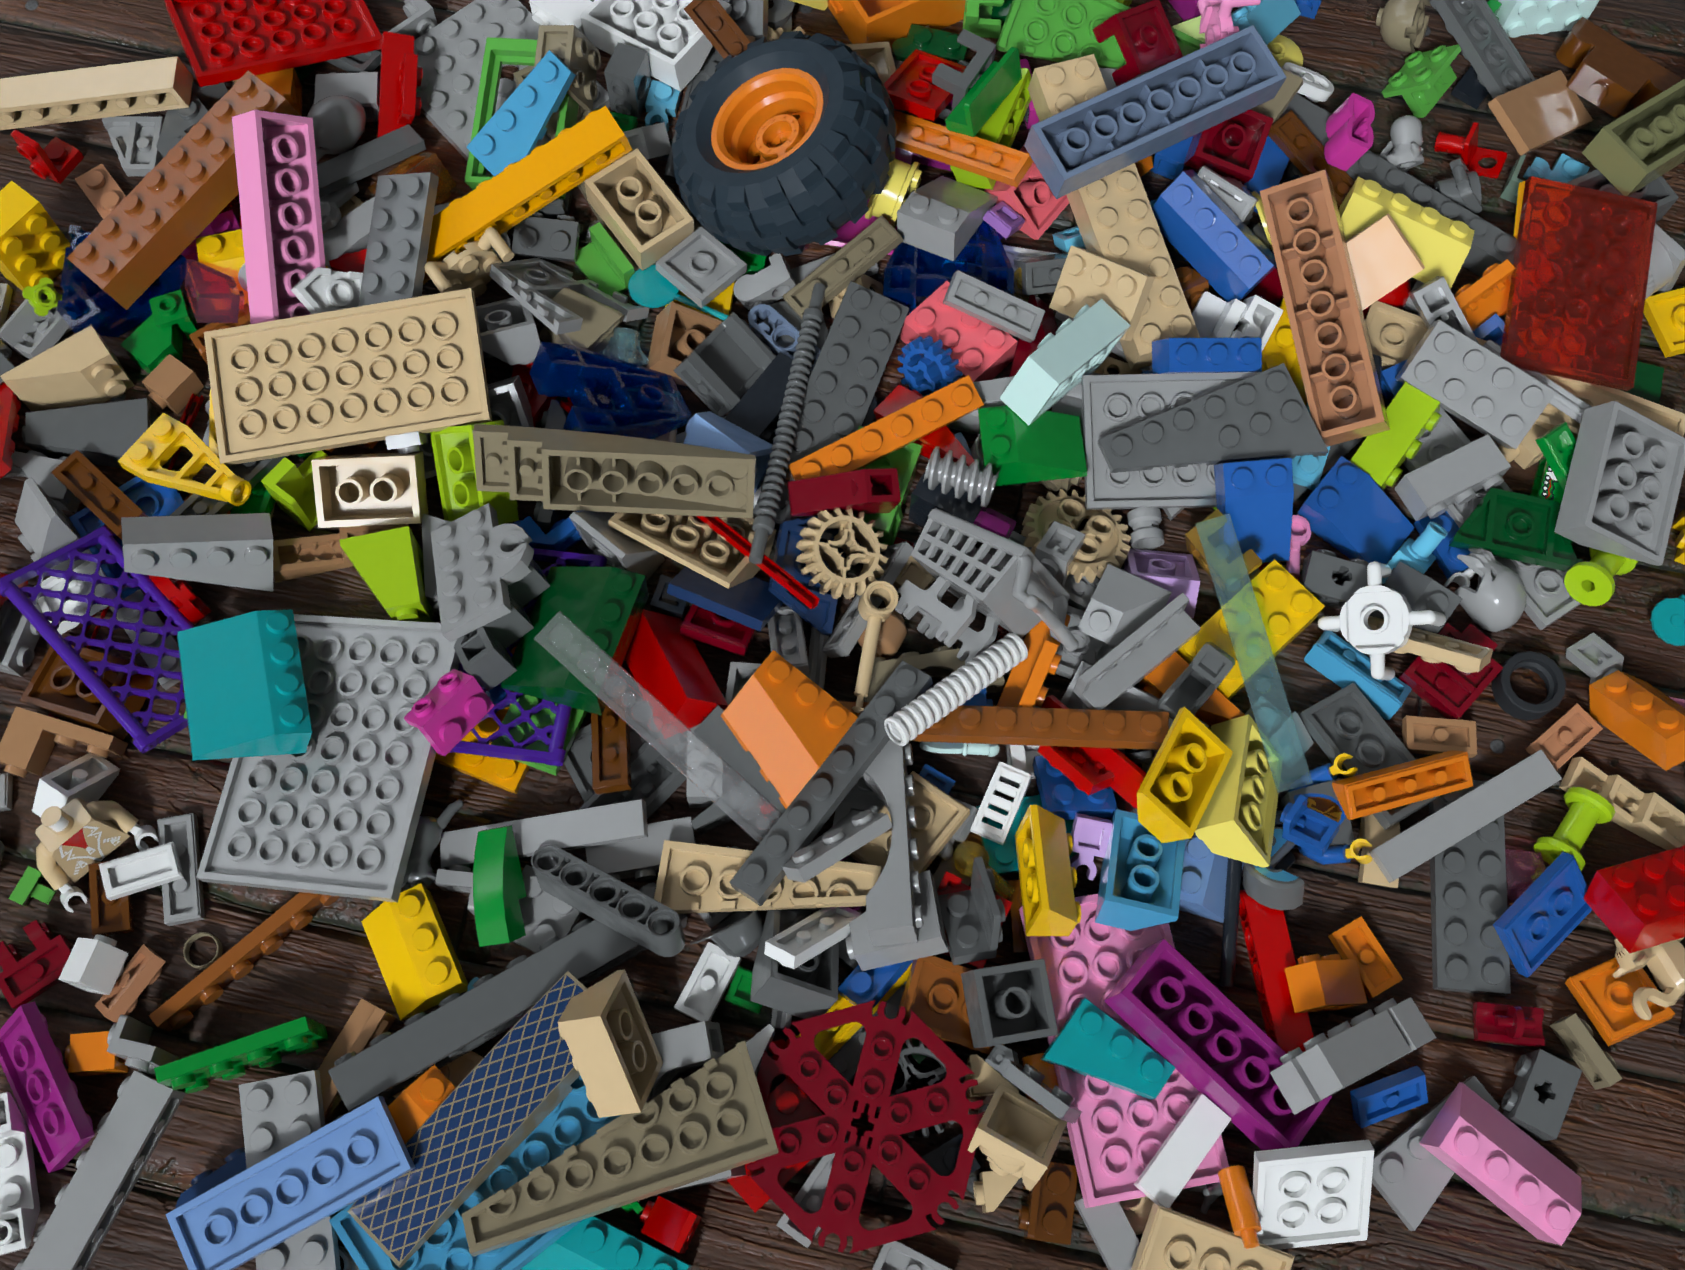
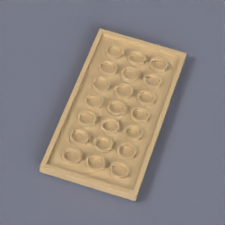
M471 288L204 332L220 464L224 463L226 466L385 440L387 436L419 431L421 434L442 431L451 426L492 421L475 295Z

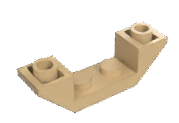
M977 1054L969 1055L967 1066L975 1074H967L965 1079L966 1081L970 1079L978 1081V1085L969 1087L971 1097L994 1095L999 1083L1019 1094V1090L980 1056ZM994 1171L979 1173V1181L973 1182L975 1204L982 1205L983 1213L994 1212L1019 1178L1012 1174L1001 1176Z

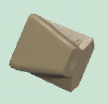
M564 288L552 300L583 318L581 330L556 335L544 325L538 336L548 345L551 352L560 355L570 363L571 368L575 372L583 375H593L624 346L629 333L619 324L623 321L625 315L574 290Z

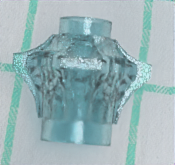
M629 328L614 329L609 344L598 353V359L607 363L610 369H612L611 375L620 378H630L631 372L648 364L649 359L641 348L640 332Z

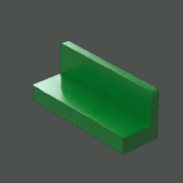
M1011 47L999 62H992L945 119L947 130L975 137L1022 79L1018 48Z

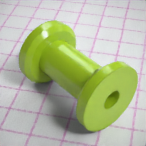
M1589 548L1591 560L1589 562L1576 563L1568 570L1564 578L1565 588L1569 595L1581 604L1587 606L1603 605L1609 601L1615 592L1613 577L1632 571L1638 563L1637 560Z
M1570 787L1564 795L1565 803L1569 808L1553 837L1546 836L1537 839L1534 844V851L1542 860L1550 865L1562 852L1574 856L1580 871H1582L1585 866V860L1580 853L1582 846L1596 823H1608L1613 819L1615 809L1608 800L1589 789Z

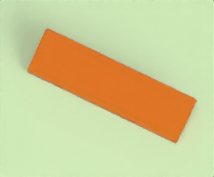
M1451 750L1332 782V787L1347 819L1353 820L1473 787L1468 753Z

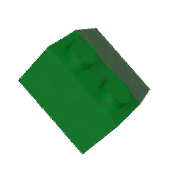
M1007 405L978 409L983 466L985 468L988 463H991L993 475H996L1000 470L996 486L1087 476L1079 416L1046 411L1033 423L1027 425Z

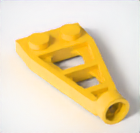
M162 413L118 460L123 469L148 483L229 502L234 506L244 504L251 494L252 488L248 481L235 475L224 463L220 464L216 454L187 425L165 413ZM181 446L186 447L193 454L192 458L180 471L162 468ZM205 464L210 465L216 470L214 475L205 484L192 480Z

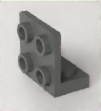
M982 856L975 857L973 861L971 890L939 895L947 946L953 966L996 958L998 942L1003 941L1001 922L1006 919L1005 909L1002 900L995 898L993 892L995 890L994 875L991 868H985Z

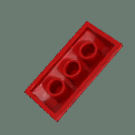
M643 610L624 659L664 740L701 724L718 705L725 711L728 704L692 638L680 635V628L683 623L681 618Z

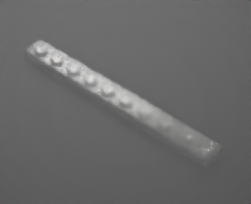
M559 611L534 639L754 840L760 843L781 817L782 813L568 617Z

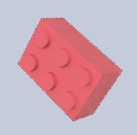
M946 281L906 316L901 328L900 340L906 345L920 336L923 339L927 336H932L933 343L942 340V348L944 350L952 349L951 359L959 360L955 368L961 371L963 376L957 380L967 375L970 376L972 382L992 380L1014 360L1018 341L1009 333L944 304L943 300L950 285V282Z

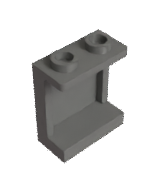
M732 313L673 371L714 414L722 417L737 405L740 398L749 390L776 356L772 353L769 346L763 343L750 330L749 325L743 319Z

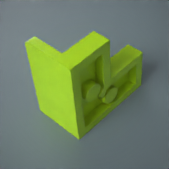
M322 450L314 451L298 468L289 459L284 457L261 480L280 509L309 532L318 523L311 460L321 456H328Z

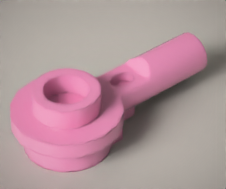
M1292 515L1290 560L1286 561V570L1295 579L1300 576L1301 546L1305 545L1311 536L1309 522L1299 515Z

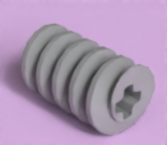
M936 446L929 459L923 482L928 479V489L934 490L941 483V491L945 495L954 487L955 498L958 499L967 491L968 502L973 503L980 495L981 506L986 508L993 495L1000 470L996 475H993L991 463H988L983 471L979 470V459H975L970 466H966V455L963 454L957 462H953V451L951 450L941 458L940 447Z

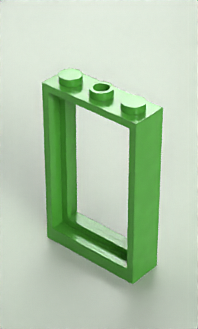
M487 37L471 141L495 114L502 64L534 66L537 40ZM567 93L559 107L555 137L562 130L576 125L579 104ZM469 151L464 182L474 190L478 184L485 180H490L494 176L485 175L486 168ZM566 193L557 199H565Z

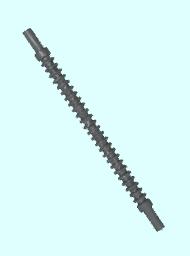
M821 283L814 285L809 308H806L803 313L802 329H800V336L797 338L798 344L795 347L796 351L792 360L793 366L790 368L791 374L788 376L789 381L786 385L787 389L785 390V397L781 406L782 412L779 414L780 420L777 422L778 428L775 430L776 436L773 438L774 444L771 448L772 452L770 453V460L766 469L767 476L764 477L765 484L762 486L763 492L760 494L761 500L758 502L759 509L756 510L757 516L754 518L752 526L755 534L749 561L753 564L762 563L768 535L773 533L775 527L774 520L777 518L778 503L781 501L780 495L783 492L781 487L785 483L783 479L786 478L785 471L788 469L787 463L790 461L789 455L792 453L791 447L794 445L793 439L796 437L795 431L797 430V423L801 414L800 408L803 406L802 400L805 398L804 392L807 389L806 384L810 376L809 370L812 368L811 362L814 359L813 354L817 346L816 340L819 338L818 332L823 321L824 314L821 309L826 286Z

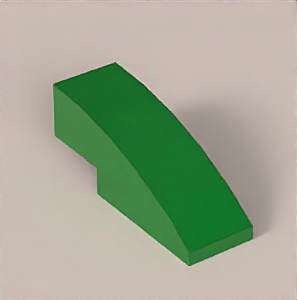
M512 825L478 831L473 868V903L479 947L510 943L526 936L519 899L527 896Z

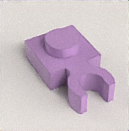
M1076 813L1071 836L1073 842L1072 852H1077V854L1070 859V866L1077 869L1080 865H1087L1086 876L1088 880H1093L1097 873L1096 865L1093 861L1094 856L1105 857L1113 823L1108 819Z

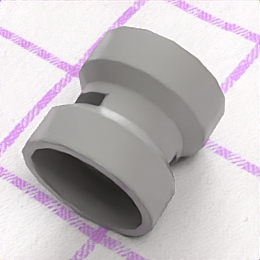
M1139 507L1128 512V525L1133 530L1130 535L1132 548L1150 550L1164 544V533L1159 529V524L1162 521L1159 508Z

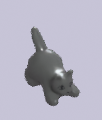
M458 799L449 804L438 818L420 816L402 884L404 891L420 883L428 887L435 882L436 874L431 866L433 853L439 844L443 829L463 806V800Z

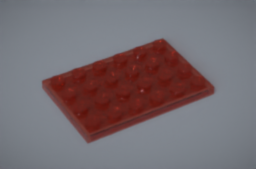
M1530 176L1525 181L1513 263L1515 269L1511 277L1500 357L1520 369L1624 391L1632 389L1635 381L1658 203Z

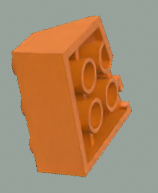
M774 650L721 714L722 719L743 749L749 751L761 767L759 772L766 782L770 781L780 795L779 800L785 809L801 792L858 718Z

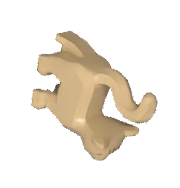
M1617 938L1614 939L1616 945L1615 957L1619 967L1612 974L1613 977H1621L1647 965L1656 984L1663 991L1661 992L1652 987H1639L1634 992L1632 1007L1641 1019L1650 1020L1652 1018L1647 1001L1666 1008L1675 1005L1678 999L1685 994V948L1680 943L1683 938L1630 954Z

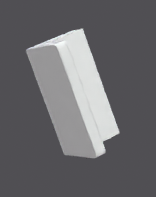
M1208 291L1203 292L1192 312L1200 338H1230L1246 304L1238 299L1225 302Z

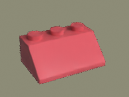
M1023 145V147L1019 150V151L1028 153V151L1026 150V148H1025L1024 145ZM1034 161L1018 187L996 181L993 190H984V192L998 196L996 204L1004 201L1024 218L1025 223L1020 231L1034 240H1038L1069 204L1067 195L1058 199L1055 198Z

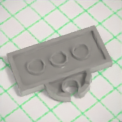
M490 503L431 532L442 635L450 642L512 612L508 585L522 580L532 572L528 568L534 555V549L528 544L532 541L531 537L516 524L504 523L499 525L497 511Z

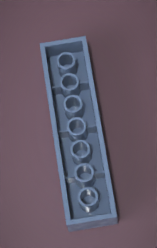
M1252 25L1032 125L1024 146L1053 195L1058 199L1275 98L1287 77L1255 26Z

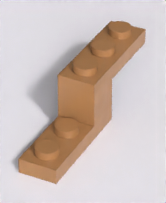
M16 706L0 742V764L6 765L4 772L26 778L28 772L42 776L56 743L74 749L76 744L80 743L88 746L86 752L103 758H108L109 753L123 757L128 743L112 735Z

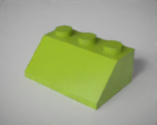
M493 420L475 424L504 425V420ZM475 424L451 426L442 431L430 432L444 520L452 522L490 503L497 511L499 525L518 521L517 500H510V492L477 491L473 440Z

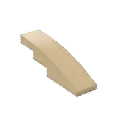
M1583 757L1572 758L1559 788L1566 792L1570 787H1582L1601 795L1615 809V815L1611 821L1666 850L1685 846V814L1655 792L1643 793L1618 774L1608 776Z

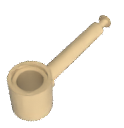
M875 581L869 584L858 602L859 614L867 621L854 691L857 700L856 706L852 707V709L856 713L863 712L864 697H868L881 623L889 618L898 604L896 589L886 581ZM877 596L883 599L886 608H876L871 603L870 597Z

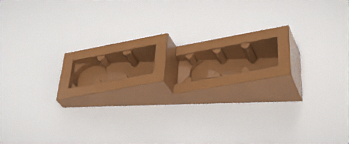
M409 524L339 527L338 534L273 541L275 583L352 567L353 564L340 546V539L406 527Z

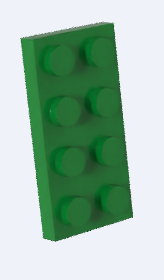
M304 1016L154 1068L157 1083L170 1086L173 1090L181 1089L185 1090V1093H194L208 1088V1082L222 1077L226 1081L241 1077L246 1074V1068L258 1064L260 1068L276 1065L283 1061L282 1056L295 1051L296 1055L313 1052L319 1049V1043L327 1041L329 1038L325 1025Z

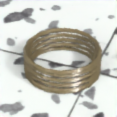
M206 932L196 933L191 936L183 949L186 962L192 967L205 970L219 959L223 952L220 940ZM200 937H212L217 945L216 955L212 961L205 965H194L189 957L191 945Z

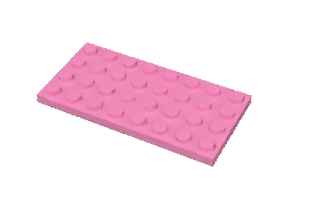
M1098 894L1074 897L1075 901H1079L1081 905V920L1069 936H1026L1023 906L1020 907L1019 911L1030 961L1045 960L1058 1033L1080 1000L1086 998L1158 1053L1104 1000L1146 947L1165 939L1175 948L1169 923L1133 931L1095 923ZM1057 1035L1047 1037L1049 1046ZM1054 1063L1059 1087L1075 1098L1072 1105L1082 1111L1076 1123L1067 1122V1129L1085 1208L1146 1197L1134 1183L1196 1096L1202 1093L1176 1069L1157 1098L1150 1100L1109 1085L1108 1082L1089 1075L1073 1072L1072 1069ZM1221 1135L1183 1189L1220 1182L1218 1172L1229 1167Z

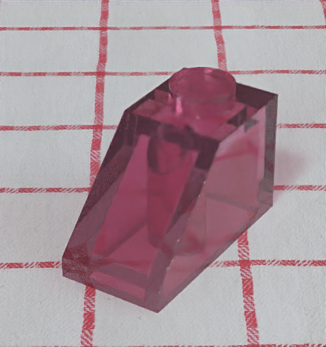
M186 259L185 290L197 323H238L239 310H244L243 291H238L234 278L193 259Z

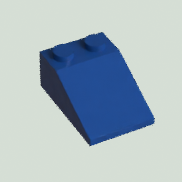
M1343 456L1338 459L1296 514L1304 517L1309 522L1311 532L1349 559H1361L1368 563L1376 561L1387 564L1415 528L1370 475Z
M1292 458L1214 465L1217 509L1227 519V524L1218 530L1219 546L1230 561L1228 565L1249 549H1252L1258 555L1262 563L1272 562L1274 559L1276 561H1289L1294 498Z

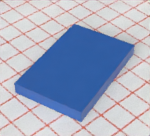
M1562 852L1493 924L1518 974L1527 978L1592 911L1583 899L1589 887L1574 856Z

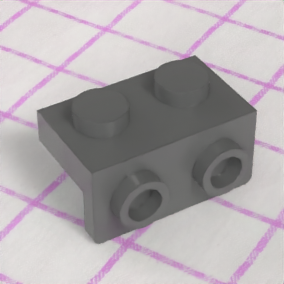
M535 212L514 226L512 243L514 256L569 262L577 261L579 234H583V227L579 222H575L576 218L567 215H557L556 219L544 218V214Z

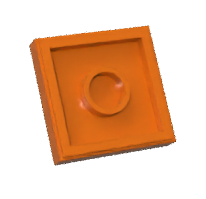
M1616 957L1569 977L1565 982L1608 1047L1672 1019L1675 1015L1670 1006L1665 1008L1647 1001L1652 1018L1650 1020H1643L1638 1017L1632 1007L1634 992L1639 987H1652L1654 989H1657V987L1643 968L1614 978L1612 974L1619 967Z

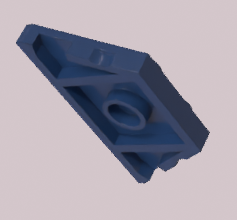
M818 515L805 519L798 518L785 521L779 527L773 561L820 598L817 607L810 609L772 577H770L768 591L821 634L829 636L833 630L838 599H832L831 589L824 595L820 594L821 584L819 583L809 586V580L813 577L810 573L802 575L801 570L806 567V564L796 561L797 556L804 553L796 548L797 542L804 540L799 535L800 531L805 527L809 528L807 521L812 517L818 518ZM839 529L825 530L820 542L834 541V537L838 534ZM838 548L839 553L844 551L842 548ZM845 552L841 554L843 558H845ZM822 559L826 567L830 570L829 564Z

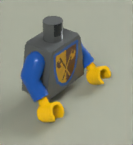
M1346 753L1338 755L1334 760V765L1327 763L1306 772L1289 786L1288 793L1280 801L1281 810L1276 811L1275 827L1283 828L1280 817L1285 806L1289 802L1294 804L1299 795L1303 794L1308 797V808L1340 823L1337 835L1322 857L1298 845L1292 848L1298 849L1301 855L1322 865L1347 863L1352 858H1355L1361 864H1369L1373 859L1370 855H1358L1362 847H1372V844L1361 838L1354 840L1351 820L1347 819L1332 787V782L1341 780L1337 779L1338 774L1349 777L1355 775L1358 771L1356 767L1343 771L1342 763L1346 759L1353 757Z

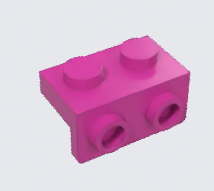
M453 669L443 675L437 685L424 698L415 702L412 710L405 715L404 719L409 725L421 731L438 754L446 756L494 707V704L474 676Z

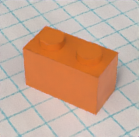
M1319 954L1298 958L1299 965L1284 968L1295 1013L1337 1011L1367 1003L1356 959L1341 960L1340 954L1320 957Z

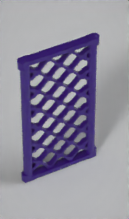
M105 525L57 551L0 578V595L9 598L134 739L133 744L141 753H146L188 726V720L184 718V714L182 716L179 715L180 705L185 702L182 671L162 670L161 662L165 656L180 658L178 650L165 648L166 638L171 635L177 636L179 631L194 628L195 626L178 610L179 608L171 600L169 601L148 575L124 571L120 578H109L99 575L102 564L118 563L124 569L123 547L115 540L116 535ZM99 543L102 545L98 554L82 553ZM70 559L69 568L67 570L61 571L51 569L54 566ZM76 560L95 562L97 564L95 573L89 575L74 572V562ZM37 575L39 576L35 587H18L23 582ZM46 576L64 578L66 580L64 589L54 591L41 588L43 578ZM72 580L91 582V592L88 595L68 592L69 583ZM98 584L115 585L119 588L117 596L113 599L97 597L94 595L96 586ZM139 586L145 592L141 602L124 601L121 599L122 590L126 587L135 588ZM42 596L61 600L60 607L55 612L47 611L41 613L35 605ZM68 600L85 602L88 605L86 613L79 616L64 613V604ZM94 604L114 607L113 616L110 619L91 617V607ZM120 608L137 609L141 613L138 622L130 623L118 621L116 619L117 612ZM161 610L167 617L165 625L161 627L145 625L143 623L144 614L148 611L156 612ZM62 621L83 624L81 634L76 637L68 636L63 638L57 629ZM89 625L106 626L110 630L106 640L86 638V629ZM117 628L134 630L136 632L135 641L131 644L114 642L112 640L113 631ZM142 632L158 633L163 636L162 643L159 647L142 646L138 643L139 636ZM84 646H96L105 649L104 658L101 661L86 663L79 654ZM112 649L130 651L132 653L130 663L127 665L109 663L107 661L109 651ZM148 653L157 655L159 657L157 666L152 669L135 666L136 654ZM108 670L125 672L128 675L126 684L121 687L113 686L108 688L101 679ZM134 674L153 676V687L150 690L131 688V676ZM165 677L180 680L179 692H159L156 689L158 679ZM131 695L148 697L150 699L149 708L145 712H134L131 714L124 704L127 697ZM156 699L175 701L177 703L175 713L173 715L154 713L152 711L154 701ZM151 721L170 722L152 734H149L147 731Z
M533 548L534 561L554 563L542 570L545 577L548 575L551 567H567L566 565L606 567L607 558L601 555ZM532 599L524 607L526 614L533 610L537 599ZM520 639L506 648L511 659L513 657L511 649L518 645ZM460 662L458 670L468 674ZM502 688L507 697L494 705L480 720L481 722L488 717H492L499 725V730L487 738H481L473 728L471 732L477 738L478 743L460 741L450 751V753L457 752L563 766L566 755L563 747L572 707L564 704L556 706V703L542 699V702L532 709L524 710L517 701L523 694L510 692ZM508 704H514L521 712V715L509 724H503L496 716V712ZM543 708H548L556 714L554 725L539 729L533 723L531 717ZM522 722H528L535 731L534 735L521 743L516 742L509 733L510 730ZM500 736H507L514 747L490 745V743ZM537 740H541L545 745L549 746L548 752L525 748Z

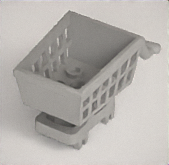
M932 509L911 556L936 581L929 589L922 590L906 579L897 591L901 595L895 608L899 614L903 613L907 619H911L917 612L922 614L923 618L917 630L920 633H925V636L929 639L936 637L940 642L944 640V644L947 647H951L957 639L961 641L963 645L957 654V658L960 661L965 660V663L973 660L974 657L990 647L996 639L998 625L1022 638L1040 621H1043L1050 628L1051 637L1062 643L1068 651L1077 649L1079 645L1077 639L1065 626L1070 595L1026 546L940 509ZM977 541L983 543L979 549L975 547ZM992 547L997 549L994 555L988 553ZM1006 553L1012 556L1008 563L1002 560ZM946 590L959 598L952 608L941 602V598ZM976 610L987 617L985 626L980 632H976L968 627L975 619Z

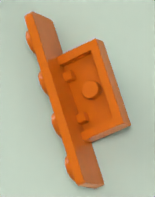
M1535 251L1516 266H1513L1508 259L1501 264L1495 263L1484 271L1482 278L1472 285L1466 284L1461 287L1454 297L1471 330L1474 331L1495 313L1501 317L1555 278L1556 271L1538 251Z
M1066 614L1065 626L1068 627L1070 616ZM1040 621L1026 634L1024 643L1028 650V657L1012 668L997 706L1034 708L1036 705L1042 707L1049 688L1043 686L1048 673L1055 675L1062 655L1057 654L1061 643L1050 636V628L1043 621Z

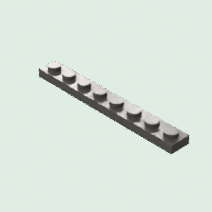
M902 660L821 767L729 883L732 888L759 906L764 904L786 875L782 866L792 859V855L796 851L810 844L890 740L885 731V719L890 716L893 717L895 712L901 711V708L909 705L911 701L925 693L933 684L931 676Z

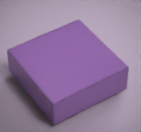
M1004 201L990 208L982 218L1005 239L1020 230L1025 223L1024 218Z

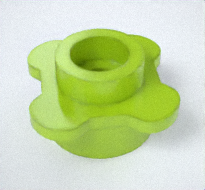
M41 278L39 284L33 287L27 286L22 292L23 297L28 300L29 304L34 308V313L38 316H46L50 309L62 307L65 303L64 296L57 293L53 287L54 282L50 278ZM41 294H45L47 299L42 300Z

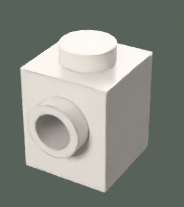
M96 934L94 939L78 937L60 974L59 980L90 993L110 995L116 980L123 973L124 962L129 953L116 948L117 941L103 935Z

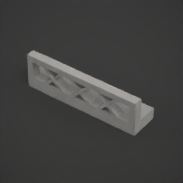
M1182 592L1079 676L1073 692L1089 709L1106 710L1198 634L1201 628L1184 611L1190 601Z

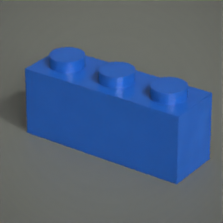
M1166 338L1152 342V374L1262 372L1261 338Z

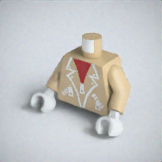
M75 798L61 809L58 806H51L42 813V825L35 832L41 840L36 847L37 868L54 891L59 889L61 892V903L67 911L73 913V909L68 904L69 899L73 896H80L84 903L87 904V898L80 888L70 886L68 882L70 880L74 883L89 871L88 864L102 861L130 837L128 832L134 835L136 846L140 851L149 849L148 845L141 841V839L145 836H151L158 842V836L154 827L138 825L137 822L139 820L112 800L92 801L89 803L80 798Z

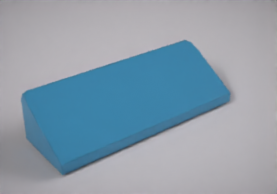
M1325 630L1304 658L1308 665L1342 689L1354 683L1385 720L1392 718L1412 690L1411 687L1397 677L1389 681L1374 679L1371 676L1370 658L1332 631Z

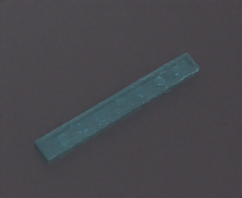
M1226 514L1196 523V529L1277 793L1312 784L1313 781L1231 516Z

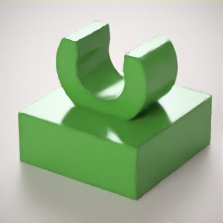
M28 866L9 899L25 907L32 897L49 905L56 891L41 885L40 883L44 878L42 873Z

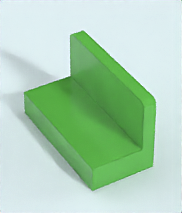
M599 222L589 228L592 242L578 250L575 263L587 279L599 284L598 289L611 296L615 291L622 294L628 290L629 280L635 273L634 267Z

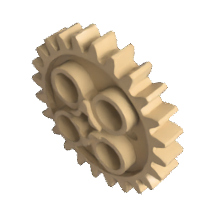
M1060 489L1057 497L1050 491L1045 499L1039 496L1035 504L1031 503L1022 525L1024 527L1021 535L1026 537L1024 546L1032 547L1031 552L1035 556L1036 547L1054 521L1078 530L1083 520L1088 519L1084 530L1081 531V533L1085 534L1084 543L1070 563L1066 576L1067 579L1069 574L1074 575L1076 583L1080 582L1082 576H1085L1089 583H1093L1096 576L1101 579L1108 563L1121 568L1131 548L1128 545L1131 536L1125 534L1128 525L1119 524L1122 515H1112V509L1086 510L1085 495L1083 498L1079 497L1074 489L1071 496H1067L1063 489Z

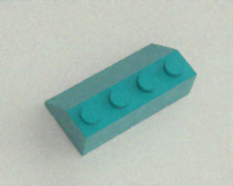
M597 1216L583 1219L521 1268V1270H691L693 1265Z

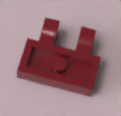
M35 919L23 927V930L37 949L21 959L20 953L14 944L7 945L5 941L0 942V966L3 969V972L0 973V989L13 1009H18L20 1005L27 1004L61 981L59 980L60 974L73 948L66 936L60 934L54 938L46 922L41 924L39 920Z

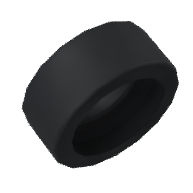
M1527 651L1515 654L1501 665L1503 669L1492 680V692L1495 701L1501 709L1514 718L1526 721L1540 719L1556 708L1565 696L1566 681L1562 670L1554 660L1542 653ZM1518 668H1526L1537 673L1546 685L1547 696L1545 700L1539 704H1531L1520 699L1512 690L1510 684L1512 672Z

